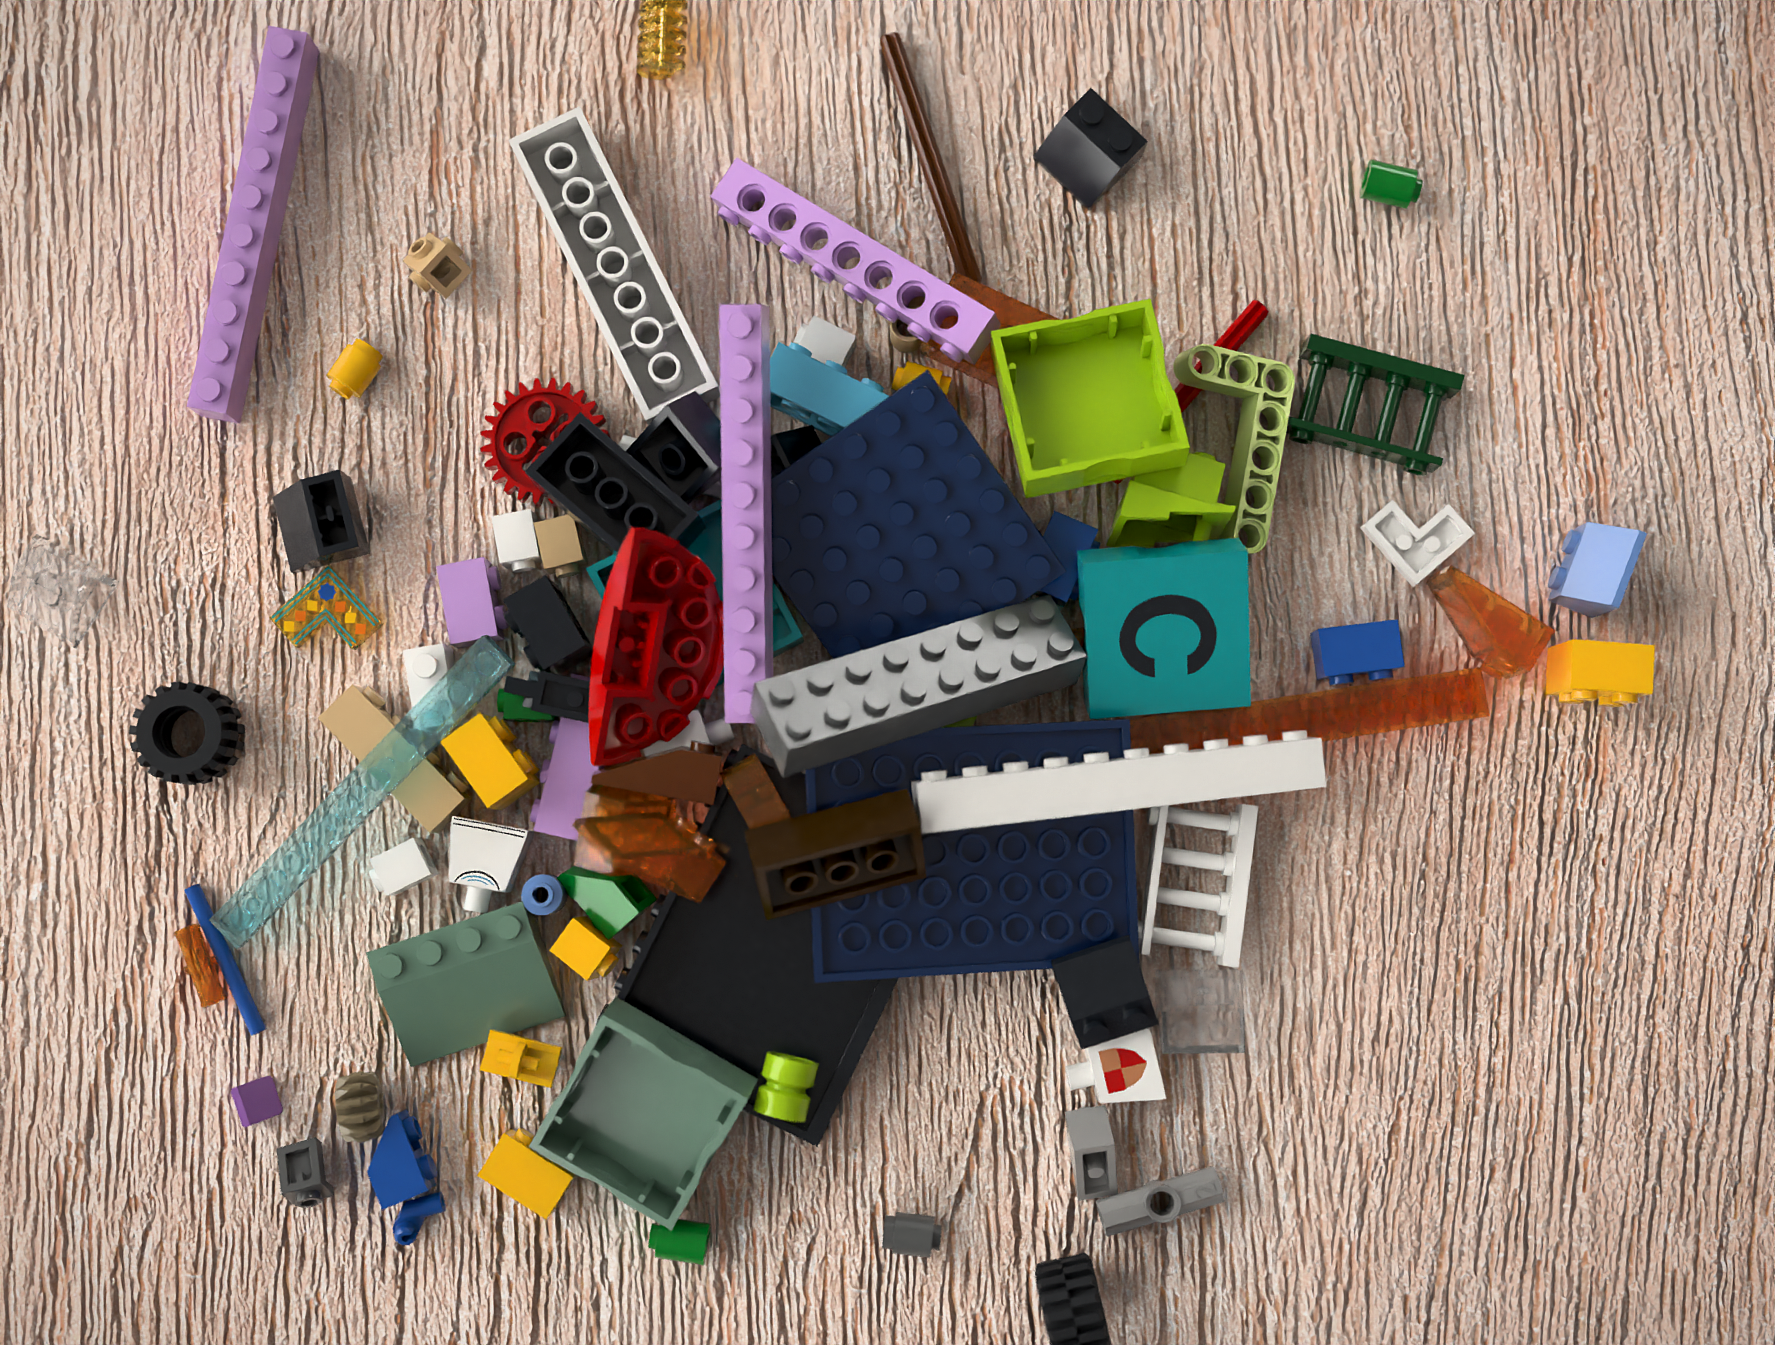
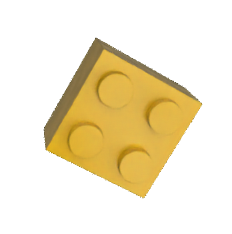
M1572 639L1548 647L1545 695L1559 696V702L1567 704H1583L1584 701H1595L1599 699L1598 705L1608 707H1623L1624 704L1638 703V697L1653 694L1655 645Z
M480 712L440 741L487 808L504 810L541 783L536 776V773L540 771L537 763L527 751L522 752L516 748L512 741L517 736L504 719L500 720L497 716L491 717Z

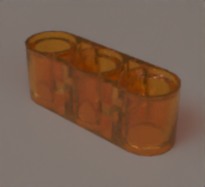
M756 753L719 772L750 829L792 818Z

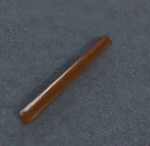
M898 32L885 34L880 38V46L961 286L964 289L975 287L981 284L982 276L901 36Z

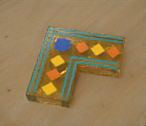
M329 564L269 617L297 648H300L328 623L351 649L356 650L384 625L383 621Z

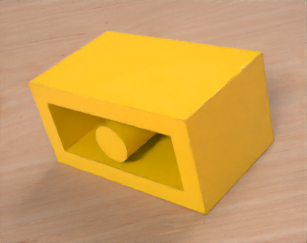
M510 1128L503 1133L477 1176L547 1220L553 1214L576 1175L529 1148L535 1135L523 1128H518L517 1131Z

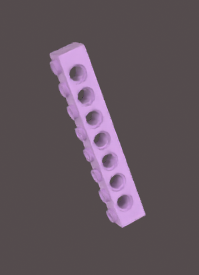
M737 157L710 196L719 207L717 214L726 222L735 227L740 222L750 228L748 233L764 245H768L771 241L780 246L779 252L793 263L799 265L802 260L811 265V272L828 284H831L833 279L844 286L842 290L849 297L859 303H863L866 299L875 304V311L883 318L892 323H895L898 318L909 325L907 330L913 336L925 343L929 339L934 340L942 345L940 348L942 353L958 363L965 359L975 365L991 341V331L998 330L1001 326L995 312ZM765 201L761 209L750 212L756 202ZM796 220L795 225L791 229L781 231L782 226L787 221ZM828 239L827 244L822 249L812 250L818 240ZM860 258L856 267L849 270L844 269L848 260ZM892 277V282L888 287L876 289L880 279ZM918 296L925 297L924 303L919 308H908V304L913 298ZM949 316L958 317L957 323L952 328H940L945 318Z

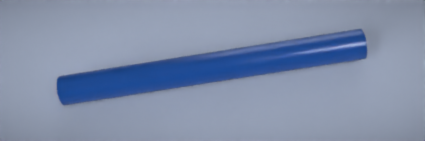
M195 884L185 889L186 896L250 1035L254 1036L266 1030V1026L200 884Z

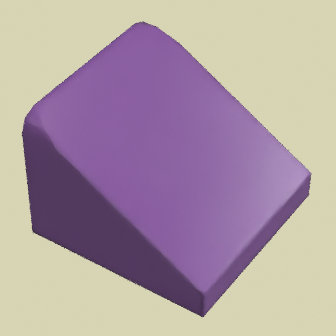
M265 1076L231 1089V1094L244 1128L283 1112V1107L271 1076Z

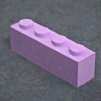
M571 673L572 678L590 681V677ZM561 717L560 721L554 720L550 731L549 743L554 744L551 760L545 759L542 765L540 782L545 783L541 799L536 798L533 803L530 822L535 823L533 831L587 842L600 785L591 784V778L594 771L603 769L605 766H593L591 764L589 723Z

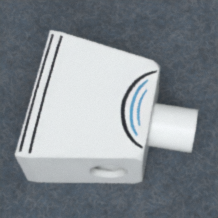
M452 816L449 882L468 886L463 909L487 913L492 890L504 893L512 891L533 839L534 831Z

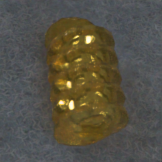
M641 0L642 2L639 5V15L641 18L638 21L640 33L637 36V42L640 46L637 50V60L639 63L636 66V72L641 77L651 80L671 78L674 72L683 71L686 68V63L675 57L686 54V47L676 42L687 39V32L676 27L685 26L688 23L687 16L678 13L688 9V2L686 0Z

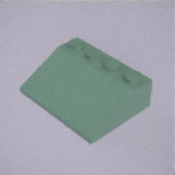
M523 901L366 952L377 991L411 1067L486 1043L491 1029L513 1034L566 1016L536 916L526 909Z

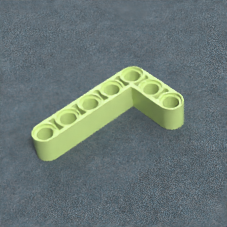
M1200 344L1181 352L1174 361L1173 371L1176 378L1185 385L1243 399L1224 503L1225 505H1236V508L1219 539L1238 538V533L1242 528L1248 536L1245 546L1248 550V555L1255 554L1265 547L1268 540L1295 376L1292 369L1282 362L1210 344ZM1194 356L1201 361V374L1192 365ZM1230 365L1235 367L1239 374L1238 382H1235L1229 374ZM1267 374L1273 378L1275 386L1273 391L1266 384ZM1260 413H1263L1267 418L1268 427L1266 430L1260 425ZM1254 451L1257 452L1261 458V466L1259 469L1254 465L1252 461V455ZM1247 490H1250L1254 496L1252 508L1245 500Z

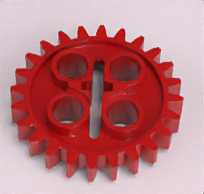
M535 378L532 390H528L520 382V394L516 397L506 390L504 393L508 403L503 405L494 401L493 405L499 414L497 417L486 415L484 418L493 426L492 430L480 432L484 439L491 442V444L481 447L480 451L484 455L493 456L484 463V466L488 470L499 469L492 477L493 481L496 484L507 481L503 491L508 495L513 494L519 489L518 500L521 503H525L529 496L532 495L533 503L536 507H540L544 497L547 496L533 484L523 470V466L532 459L533 463L547 448L546 446H540L538 443L541 437L547 440L550 438L553 442L579 413L583 414L598 428L607 422L604 415L592 416L599 407L595 401L584 405L587 394L583 389L572 396V384L567 382L559 390L555 378L550 379L547 388H543L540 380ZM548 407L552 410L549 420L545 423L538 424L533 422V415L539 408ZM568 415V420L559 425L561 417ZM600 429L608 437H610V433L608 432V430ZM517 438L526 439L527 447L525 451L518 455L509 453V446L513 440ZM548 498L550 504L553 507H557V504Z

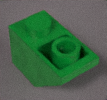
M581 861L557 877L565 887L567 894L580 905L590 917L595 928L600 930L608 940L627 928L657 900L631 868Z

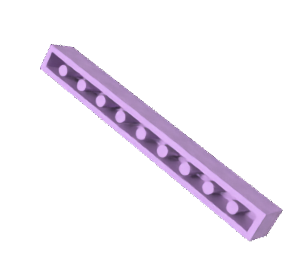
M268 26L187 407L201 417L239 424L241 422L320 51L307 32Z
M719 304L725 723H756L750 712L754 683L773 677L769 307L762 304Z

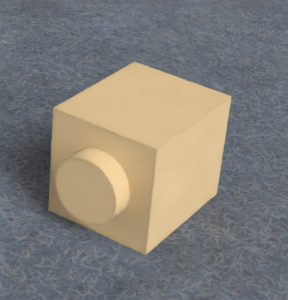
M569 515L534 522L543 566L550 575L556 573L557 578L574 576L580 573V567L589 565L580 526Z

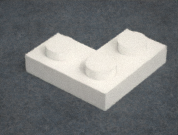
M1391 500L1360 527L1412 587L1423 580L1475 534L1450 504L1444 506L1423 526L1418 528L1394 500Z

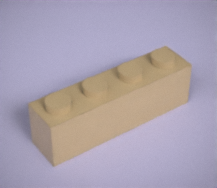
M352 684L318 719L429 833H439L451 821L452 816H456L472 800L465 793L469 786L454 771L447 774L437 764L441 758L428 744L424 742L419 746L409 736L413 729L398 714L391 717L382 708L386 702L373 688L367 686L363 689Z

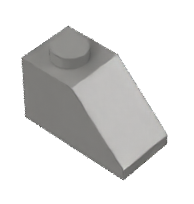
M1106 1106L1082 1107L1077 1110L1065 1111L1067 1139L1078 1201L1118 1194L1115 1143Z

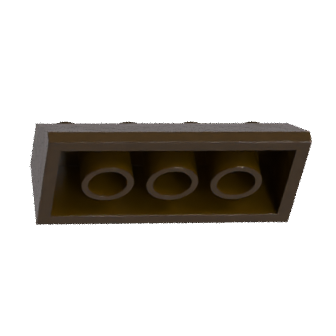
M907 788L745 830L749 855L766 920L927 878L921 825Z

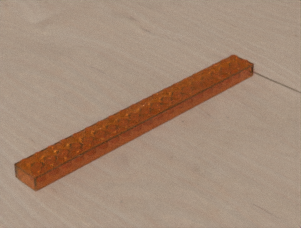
M1481 667L1252 701L1251 706L1186 711L1130 720L1131 749L1148 748L1150 755L1164 753V745L1188 743L1189 750L1204 749L1203 741L1228 739V745L1230 746L1243 744L1244 736L1264 734L1268 735V741L1283 740L1282 732L1307 730V737L1321 738L1322 742L1480 719L1489 717L1490 713Z

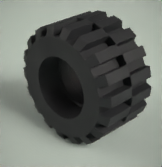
M172 682L171 687L162 685L154 689L157 696L146 695L141 700L146 706L143 710L135 709L132 717L138 718L137 726L130 725L129 734L136 735V741L131 742L130 745L132 751L142 754L136 760L141 766L150 767L148 773L152 776L163 778V781L187 785H196V783L206 784L213 782V776L222 777L228 773L225 766H234L239 758L233 754L236 749L243 751L245 742L238 741L239 734H245V725L237 723V719L241 718L242 715L239 709L231 707L233 701L228 696L219 694L220 691L191 682H188V684ZM195 710L204 722L205 737L200 748L192 755L184 758L175 751L171 741V732L174 723L181 715Z
M1080 1253L1037 1263L1035 1279L1050 1345H1111L1098 1284L1090 1257L1086 1253Z

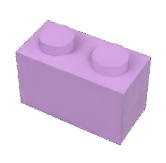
M484 557L436 566L450 645L459 649L505 640L503 629L508 628L509 625L503 615L506 612L505 606L498 605L496 590H500L502 585L497 566L492 567L491 562Z

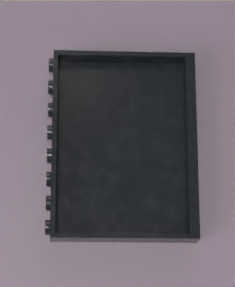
M742 744L739 751L732 748L722 767V770L727 772V775L721 787L717 786L714 804H704L705 807L709 808L703 823L696 821L686 840V843L692 846L685 860L680 857L676 860L668 879L674 882L667 896L660 894L650 913L656 919L649 933L644 930L640 933L632 950L633 953L638 955L631 969L623 968L614 989L620 991L617 998L757 1078L758 1081L743 1107V1111L818 1147L899 978L815 983L811 909L766 920L749 855L745 830L807 814L805 774L801 772L782 777L773 758ZM606 1003V1005L604 1006V1008H603L602 1012L600 1013L599 1018H598V1020H597V1022H596V1025H597L598 1021L600 1020L602 1014H603V1013L605 1012V1010L608 1008L609 1004ZM767 1051L793 1055L819 1064L814 1086L807 1088L805 1091L810 1097L805 1122L783 1120L753 1110L759 1086L767 1083V1080L762 1076Z

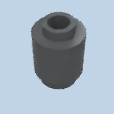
M896 1212V1216L885 1215L882 1248L892 1249V1254L930 1258L931 1250H940L942 1225H934L935 1216L904 1212Z

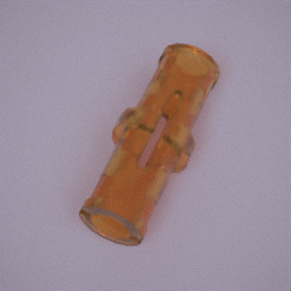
M196 923L175 931L173 934L178 941L187 965L183 968L185 975H190L201 1002V1008H206L228 999L214 967L218 963L215 956H210L200 930V924Z

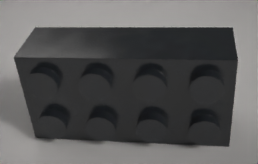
M581 413L567 425L525 470L527 476L540 491L616 557L631 527L662 533L677 540L686 549L706 529L699 513Z

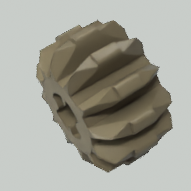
M364 1071L340 1077L335 1085L336 1092L334 1094L337 1121L342 1138L346 1142L357 1141V1143L380 1137L385 1130L386 1118L379 1077L375 1072L364 1073Z

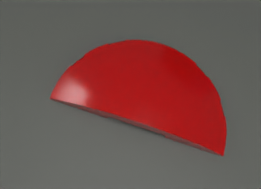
M631 527L614 562L600 608L594 639L589 685V744L591 764L593 766L613 765L642 756V749L651 746L659 740L669 742L690 724L688 715L694 710L699 701L703 698H710L724 666L723 602L719 599L714 582L717 580L706 564L697 555H693L680 545V542L667 535L648 529Z

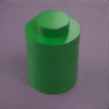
M1370 159L1363 176L1359 196L1362 199L1407 209L1410 202L1416 203L1418 201L1423 180L1417 178L1418 171L1415 169Z
M678 1219L673 1229L670 1230L661 1224L652 1223L648 1248L655 1249V1258L704 1265L711 1224Z

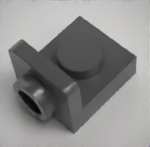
M314 1137L276 1148L280 1190L283 1197L295 1206L308 1208L320 1204L322 1199L334 1196L333 1186L325 1178L322 1142Z

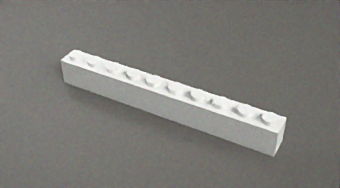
M1307 730L1282 732L1283 740L1268 741L1267 734L1244 736L1243 744L1230 746L1228 745V739L1203 741L1204 749L1189 750L1188 743L1164 745V753L1149 755L1148 748H1135L1124 750L1123 758L1109 759L1108 752L1084 754V762L1069 764L1068 757H1054L1043 759V767L1028 768V761L1004 763V771L989 773L987 766L962 768L963 776L947 777L946 770L921 773L922 780L911 781L913 804L921 825V833H931L1326 787L1322 739L1307 737Z

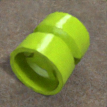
M767 1051L762 1076L767 1080V1083L759 1086L753 1110L783 1120L805 1122L810 1097L805 1091L807 1088L814 1086L819 1064L801 1057Z

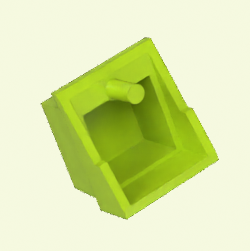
M1195 452L1193 454L1188 453L1185 466L1133 476L1116 510L1106 546L1113 548L1127 546L1153 548L1155 542L1180 543L1218 539L1236 508V505H1225L1217 502L1226 463L1216 461V458L1208 453Z

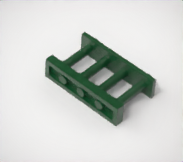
M1312 333L1303 342L1299 358L1309 360L1308 364L1312 367L1298 418L1289 416L1286 434H1289L1290 440L1301 444H1312V441L1396 463L1403 465L1404 471L1420 476L1427 475V472L1432 473L1442 465L1443 458L1428 454L1441 402L1447 398L1451 399L1461 390L1465 375ZM1332 367L1346 370V374L1349 376L1336 429L1313 423L1326 372L1332 369ZM1370 377L1385 381V386L1388 387L1374 439L1352 433L1364 383ZM1408 388L1423 391V396L1426 397L1413 450L1390 444L1402 394Z

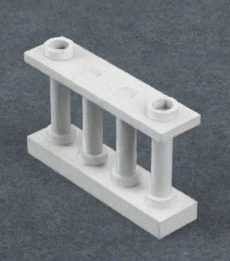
M1239 804L1236 805L1235 812L1230 811L1229 815L1169 807V805L1148 807L1147 824L1153 825L1142 915L1141 921H1138L1139 954L1150 955L1151 943L1211 951L1212 956H1217L1216 964L1239 968L1259 806ZM1166 823L1226 831L1227 835L1232 836L1230 852L1225 851L1224 855L1164 847ZM1161 863L1221 871L1222 875L1227 876L1225 892L1220 891L1219 895L1158 887ZM1156 903L1216 911L1218 916H1222L1220 932L1215 931L1214 935L1153 927Z

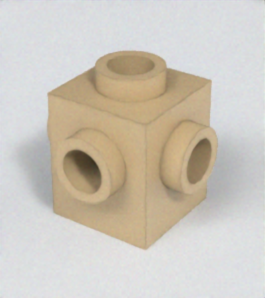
M431 233L417 239L409 248L408 255L403 259V262L413 271L408 277L421 290L427 293L432 289L445 299L473 271L460 258L464 252L451 239L445 236L441 241Z

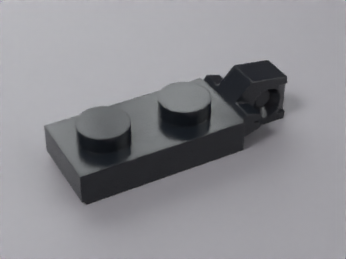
M540 670L539 672L530 671L528 680L510 676L506 677L503 692L524 696L523 707L531 708V711L589 723L590 681Z

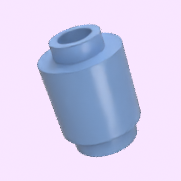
M540 874L531 877L524 884L521 897L524 906L535 915H550L557 913L565 906L568 894L565 887L557 879V876ZM540 887L546 888L549 893V897L544 903H541L538 899Z

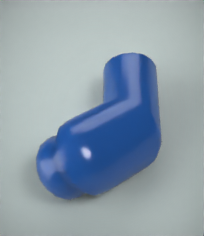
M441 1191L409 1200L402 1205L393 1225L394 1238L397 1243L404 1246L412 1244L417 1238L425 1217L446 1211L445 1199Z

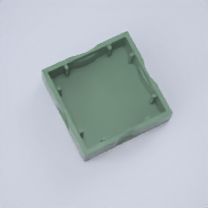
M615 997L598 1021L576 1061L575 1069L570 1079L554 1100L529 1148L575 1175L602 1185L623 1203L672 1230L716 1151L722 1145L749 1099L758 1079Z

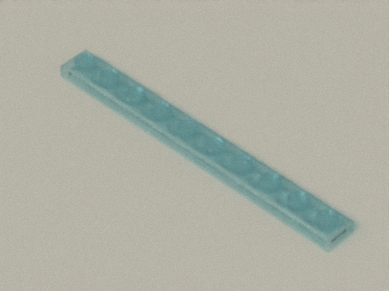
M482 635L209 921L236 949L243 947L434 750L440 741L516 665L515 662L488 635Z

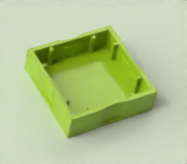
M1151 298L1093 310L1090 313L1071 319L1043 320L991 331V357L1025 499L1186 465L1190 445L1176 393L1166 374L1164 347Z

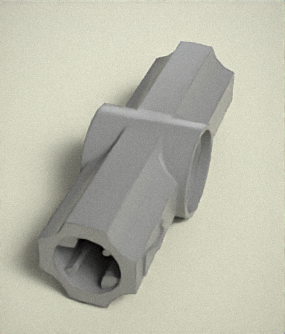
M1214 1166L1163 1181L1151 1180L1143 1187L1096 1200L1099 1217L1107 1237L1155 1222H1170L1178 1215L1225 1202L1222 1186ZM1159 1191L1168 1192L1170 1199L1168 1206L1161 1211L1152 1210L1150 1207L1151 1197Z

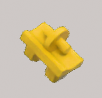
M491 1029L480 1070L552 1088L563 1047Z

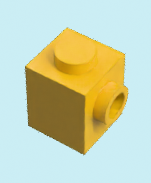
M587 916L575 917L570 921L549 951L587 981L599 978L600 976L606 977L618 963L619 958L615 955L623 945L614 938L608 940L600 930L595 928Z

